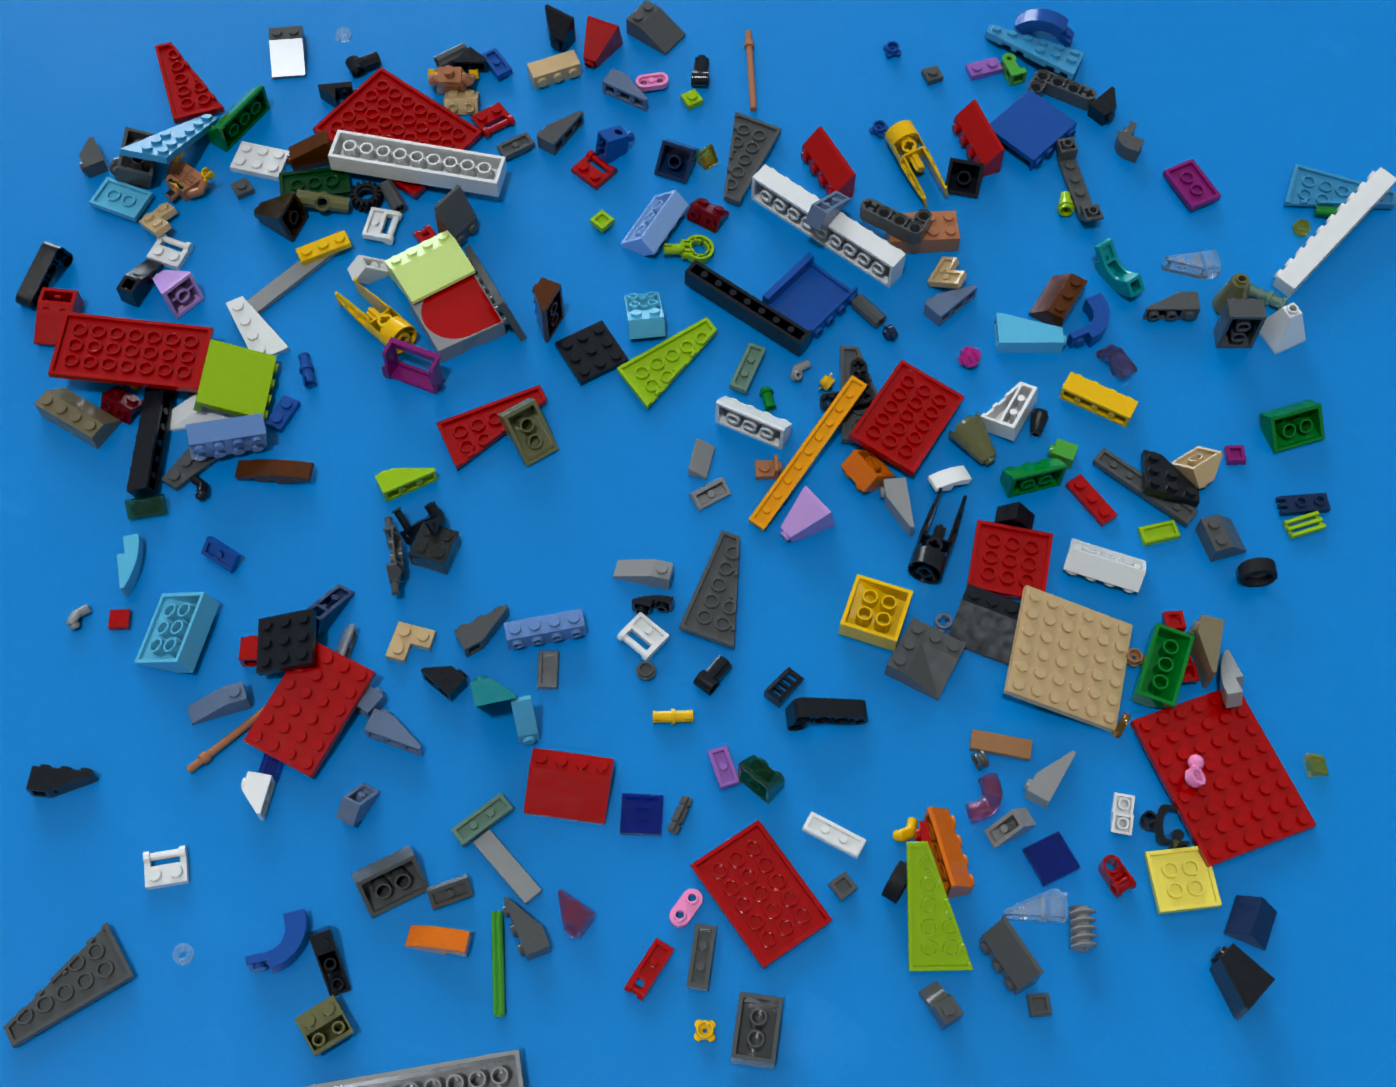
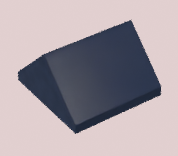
M1236 895L1223 934L1265 951L1277 911L1263 897Z

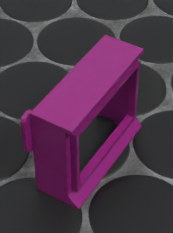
M393 337L390 338L382 352L385 366H382L383 376L387 379L392 378L437 395L445 382L440 366L441 354ZM397 349L433 361L429 371L399 361Z

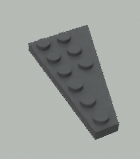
M735 112L724 201L740 206L752 185V177L763 166L779 138L782 128Z
M466 246L464 248L467 253L466 257L475 269V275L493 303V306L500 314L506 325L510 324L520 341H523L527 338L471 246Z
M840 346V391L851 377V362L857 358L864 360L858 346ZM856 366L858 369V374H860L861 368H859V366ZM869 374V379H870V384H871V389H872V394H873V399H872V401H873L874 398L876 397V395L878 394V392H877L876 388H874L873 383H872V378H871V376H870V374ZM863 392L861 398H863L864 401H867L864 395L865 392ZM867 408L851 409L841 423V443H855L848 437Z
M722 530L679 625V630L734 650L740 536Z
M107 922L94 937H91L86 942L87 945L78 954H74L50 979L51 982L43 990L40 989L35 994V998L3 1027L12 1047H18L135 978Z

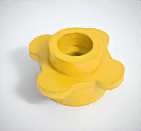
M832 372L829 376L825 374L821 379L819 390L823 388L827 391L835 381L831 377Z
M696 1020L694 1023L696 1027L694 1039L698 1042L701 1040L713 1042L715 1040L714 1028L716 1023L713 1020Z

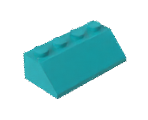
M486 675L474 677V682H470L475 707L516 698L515 693L495 680L487 679Z

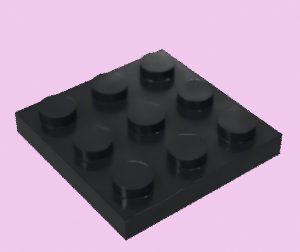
M602 320L555 342L556 349L581 386L617 369V367L629 361Z
M314 608L259 619L256 673L259 676L315 666L317 611Z

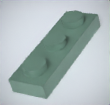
M749 342L729 384V389L747 394L766 353L765 347Z
M499 793L450 830L464 848L514 811L513 807L502 793Z

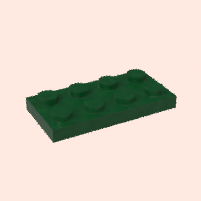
M324 167L279 173L280 196L290 192L297 194V189L312 192L325 191L332 195L350 196L349 172Z

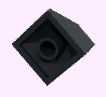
M546 4V25L551 47L564 53L576 41L574 17Z

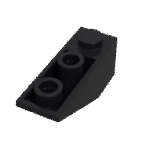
M147 259L125 274L116 288L121 300L138 306L154 282L152 278L157 273H160L164 265Z
M41 764L40 766H32L26 790L32 796L54 798L95 783L99 778L89 768L75 770L68 766L53 768L50 765Z
M330 925L310 932L309 939L329 995L336 996L351 990Z

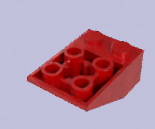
M42 287L37 302L34 344L56 346L65 312L81 313L84 302L78 290Z

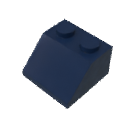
M670 139L662 140L654 174L687 183L696 165L700 149Z

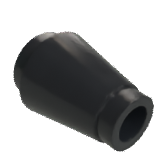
M1035 408L1031 412V436H1041L1049 418L1048 411L1045 409Z

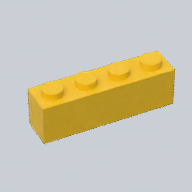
M1070 372L1059 395V398L1125 428L1138 405V401L1122 395L1113 389L1104 387L1098 382L1091 381L1073 372Z

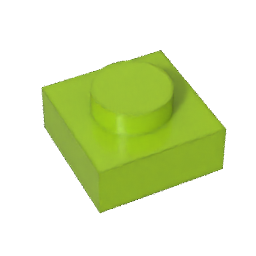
M696 89L680 95V100L688 110L703 105V99Z
M600 210L590 219V224L601 233H604L615 223L614 218L603 210Z

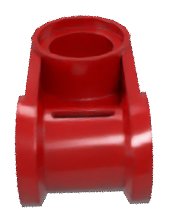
M1107 855L1100 862L1098 871L1115 897L1119 898L1126 890L1136 888L1133 876L1127 871L1117 856ZM1106 863L1112 864L1114 870H1109L1106 867Z

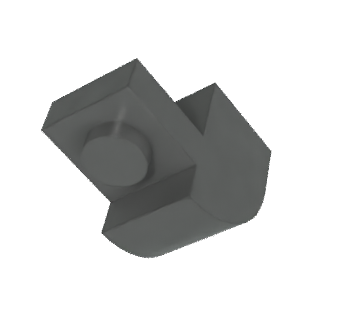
M1130 121L1128 128L1124 127L1123 132L1118 131L1114 149L1121 158L1135 163L1141 152L1144 140L1133 136L1137 123Z

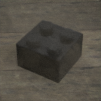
M423 521L408 553L411 564L447 575L461 545L460 534L458 531L440 526L436 535L432 536L425 525L426 522Z

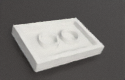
M242 141L230 165V170L232 172L279 181V173L284 172L288 164L287 155H289V151Z

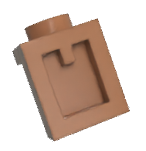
M774 455L773 460H755V480L778 479L779 472H782V462L778 461V455Z

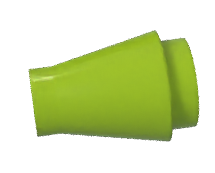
M1063 191L1060 193L1057 211L1061 216H1070L1075 206L1070 192Z

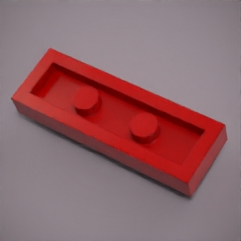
M1082 474L1066 483L1065 487L1101 527L1117 517L1118 514Z

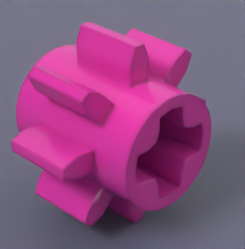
M967 346L960 350L961 354H959L958 360L960 365L964 364L966 368H970L979 364V357L982 356L979 348L975 349L973 346Z

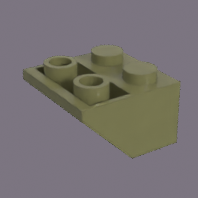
M334 995L294 1018L315 1057L354 1033Z

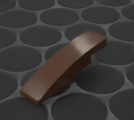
M280 459L238 461L235 478L238 480L255 479L258 482L275 481L278 484L311 481L314 464L312 462Z

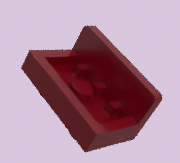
M698 198L690 203L686 219L715 233L718 231L720 223L728 218L729 212L724 210L722 206L709 203L705 198Z
M116 386L102 393L100 408L124 423L130 424L132 423L133 414L142 410L143 400Z

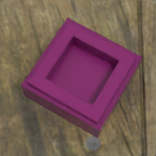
M1244 445L1224 447L1226 465H1245L1247 461Z

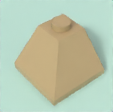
M1197 446L1172 461L1171 464L1198 489H1202L1214 480L1223 453L1222 451Z

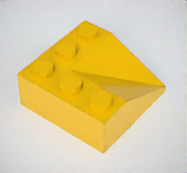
M857 574L840 622L838 634L895 651L911 603L913 591Z

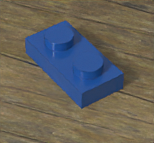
M496 48L481 54L487 59L488 68L498 80L513 73L510 65Z
M283 395L265 421V426L283 433L301 406L300 401Z
M213 536L206 538L201 554L229 572L236 570L241 557L240 553Z

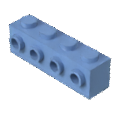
M582 608L504 623L509 650L586 636Z

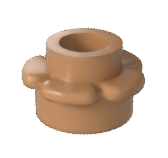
M1137 648L1129 649L1126 654L1127 664H1130L1132 667L1139 666L1143 660L1142 652Z

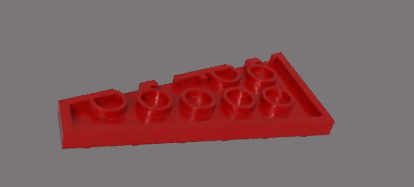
M171 42L155 45L174 123L192 120L204 114L213 115L225 112L221 103L216 100V97L208 90L205 83L191 69L188 62L182 58Z
M534 386L437 422V428L456 470L460 469L506 434L497 414L527 398L535 399L539 408L545 405L547 399L541 386Z

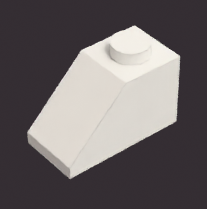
M359 254L347 268L351 279L357 278L358 283L368 285L389 276L385 260Z
M248 771L246 778L244 777L241 782V789L259 819L264 821L276 782L272 775Z

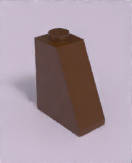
M323 130L289 147L287 161L288 165H292L293 171L330 166L328 154L331 144L327 130Z

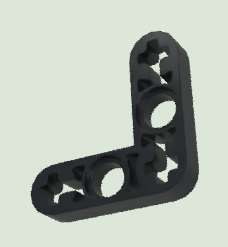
M857 358L850 364V375L866 382L867 388L864 391V395L867 401H864L861 395L852 409L867 408L873 399L867 364L864 360ZM856 366H859V368H861L860 374H858V369ZM839 392L821 395L820 408L826 412Z

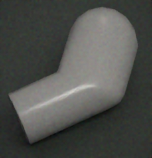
M88 604L71 612L66 620V624L69 625L71 630L80 627L78 620L91 613Z

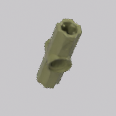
M297 189L296 195L304 207L316 208L319 211L330 210L349 213L350 197L332 195L325 191L312 192ZM319 199H325L327 204H321Z

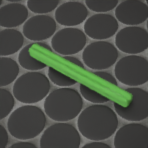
M493 911L491 913L494 1017H504L502 911Z

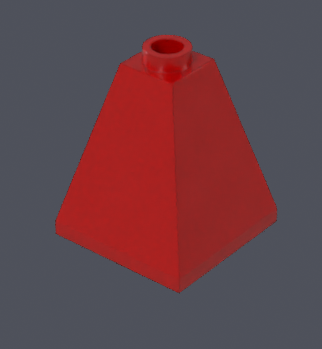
M588 16L583 59L584 65L593 69L594 67L598 68L623 44L618 25Z

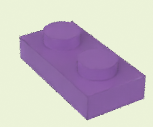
M997 57L969 63L965 66L971 81L1001 74L1003 70Z
M727 745L708 750L707 754L719 789L722 790L739 785L740 781Z

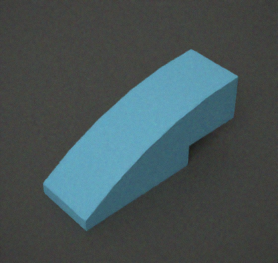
M139 533L123 536L125 553L117 554L119 586L125 597H128L135 587L143 563L144 542Z

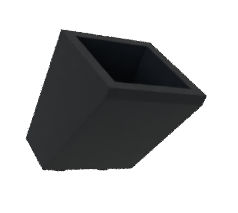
M1234 943L1229 948L1224 945L1211 960L1213 965L1209 970L1233 1017L1237 1021L1251 1009L1275 980Z

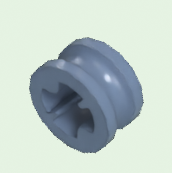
M939 613L935 618L934 626L942 632H947L952 626L953 619L948 613ZM941 619L947 622L945 626L940 623Z

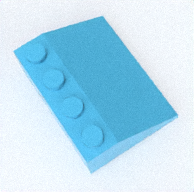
M206 592L162 594L134 663L175 673H193L220 603Z

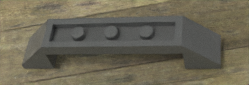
M1074 137L1057 139L1058 167L1066 189L1070 192L1077 219L1084 222L1103 220L1104 217L1099 204H1092L1077 164L1078 148Z

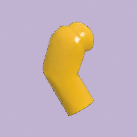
M909 817L905 828L893 832V839L899 842L912 839L915 835L918 819Z

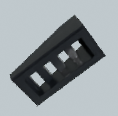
M788 667L764 691V697L780 708L804 681V678ZM790 674L792 677L796 679V681H792L787 676ZM783 680H786L788 683L791 684V686L789 687L787 684L783 682ZM781 685L786 689V691H783L778 686ZM774 690L778 691V692H779L780 694H782V695H781V696L777 695V694L774 692Z

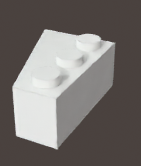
M1020 381L1004 395L1000 402L993 404L987 413L981 415L987 432L1015 441L1037 402L1038 387Z

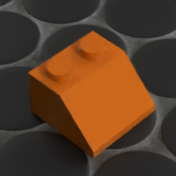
M853 450L840 465L844 469V474L856 483V488L861 492H874L882 486L883 479L895 478V475L886 464L869 450Z

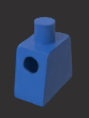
M619 125L598 131L596 156L609 164L625 155L629 142L635 139L633 132H626Z

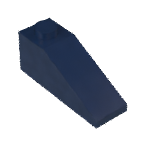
M338 584L307 608H314L317 611L316 638L329 629L352 599L355 592Z

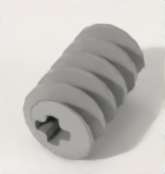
M1084 905L1069 906L1068 909L1071 911L1069 912V918L1072 919L1069 921V926L1071 927L1069 934L1072 936L1069 941L1073 944L1070 946V950L1077 953L1089 952L1091 948L1097 946L1096 942L1091 941V939L1097 938L1096 934L1091 933L1097 927L1090 925L1091 922L1096 921L1095 917L1090 916V914L1096 913V910Z

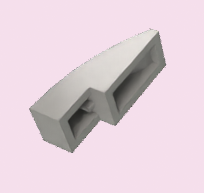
M1229 649L1225 650L1222 656L1219 679L1220 693L1226 709L1242 706L1243 674Z

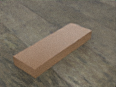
M972 729L969 750L977 752L983 750L987 754L1030 761L1033 740Z

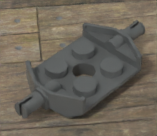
M385 517V528H383V531H385L388 548H391V564H386L392 590L391 594L399 595V585L405 582V580L402 581V578L406 575L402 550L403 544L400 533L396 531L398 527L393 526V518Z

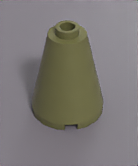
M1237 273L1215 294L1212 300V307L1216 313L1221 314L1227 299H1249V277L1243 273Z
M978 412L975 417L970 415L955 426L956 431H949V437L981 465L986 464L988 466L996 460L995 456L997 453Z

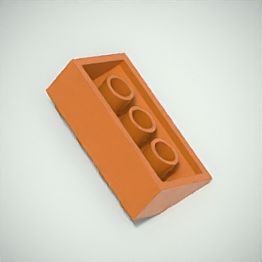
M927 807L923 821H928L931 851L947 897L950 899L970 894L975 883L973 875L969 874L967 870V856L962 854V840L955 831V818L953 815H950L949 809Z

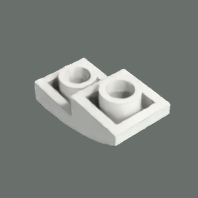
M964 465L938 471L927 478L935 492H938L940 487L943 489L942 491H951L954 485L969 484L972 480Z
M1113 793L1110 821L1111 833L1132 836L1134 795Z

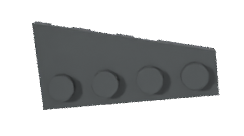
M188 448L161 480L167 486L179 491L190 483L195 475L203 470L206 471L219 458L209 457L202 461L191 460Z

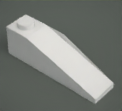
M196 393L172 409L169 432L186 430V424L239 416L202 407L201 412L194 411Z

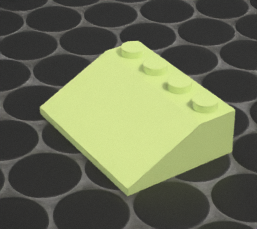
M448 230L385 260L390 278L412 304L476 273L458 242Z

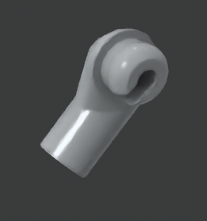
M808 359L792 366L790 376L793 381H800L803 371L811 367Z

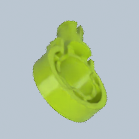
M692 235L688 239H681L680 244L664 243L663 254H675L681 256L682 259H688L692 263L697 260L704 264L711 260L714 245L704 235ZM703 243V247L706 249L705 254H697L692 246Z

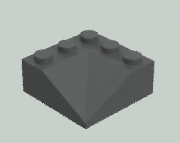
M912 618L886 665L885 675L938 701L964 653L966 643Z

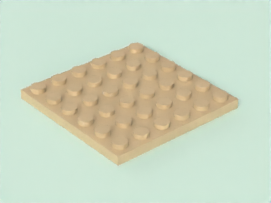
M1026 585L1023 588L1003 693L1111 733L1115 732L1127 664L1126 654L1129 650L1133 625Z

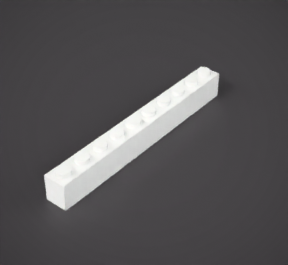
M1382 167L1376 172L1372 171L1367 177L1368 181L1366 183L1363 181L1356 189L1357 192H1352L1347 198V203H1342L1338 207L1336 215L1331 214L1326 221L1327 224L1325 226L1321 225L1316 231L1317 235L1315 237L1311 236L1306 241V246L1304 248L1301 246L1295 253L1296 257L1294 259L1290 258L1284 265L1285 268L1277 271L1274 275L1275 281L1272 286L1290 298L1392 189L1396 183V177Z

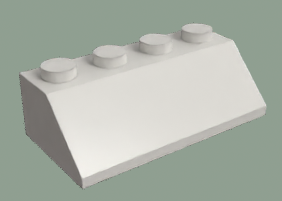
M724 396L716 402L715 423L783 450L791 435L792 423L786 419L775 417L769 412L758 410L752 405L741 403L735 398Z
M1072 538L1063 569L1071 575L1080 574L1090 581L1099 580L1109 587L1118 586L1122 587L1126 592L1139 593L1146 573V561Z

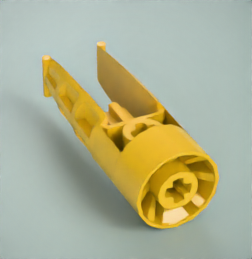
M902 120L892 125L885 133V139L909 182L922 199L924 207H927L926 196L909 163L912 164L916 173L923 172L925 166L920 159L922 157L945 197H948V188L945 186L930 152L912 121Z
M357 278L353 279L357 291L373 306V308H368L366 314L337 291L335 292L338 305H342L359 324L384 346L387 345L391 337L410 344L415 342L417 336L415 327L393 308L384 303L378 296L371 293L369 289L359 284ZM397 349L398 354H402L405 352Z

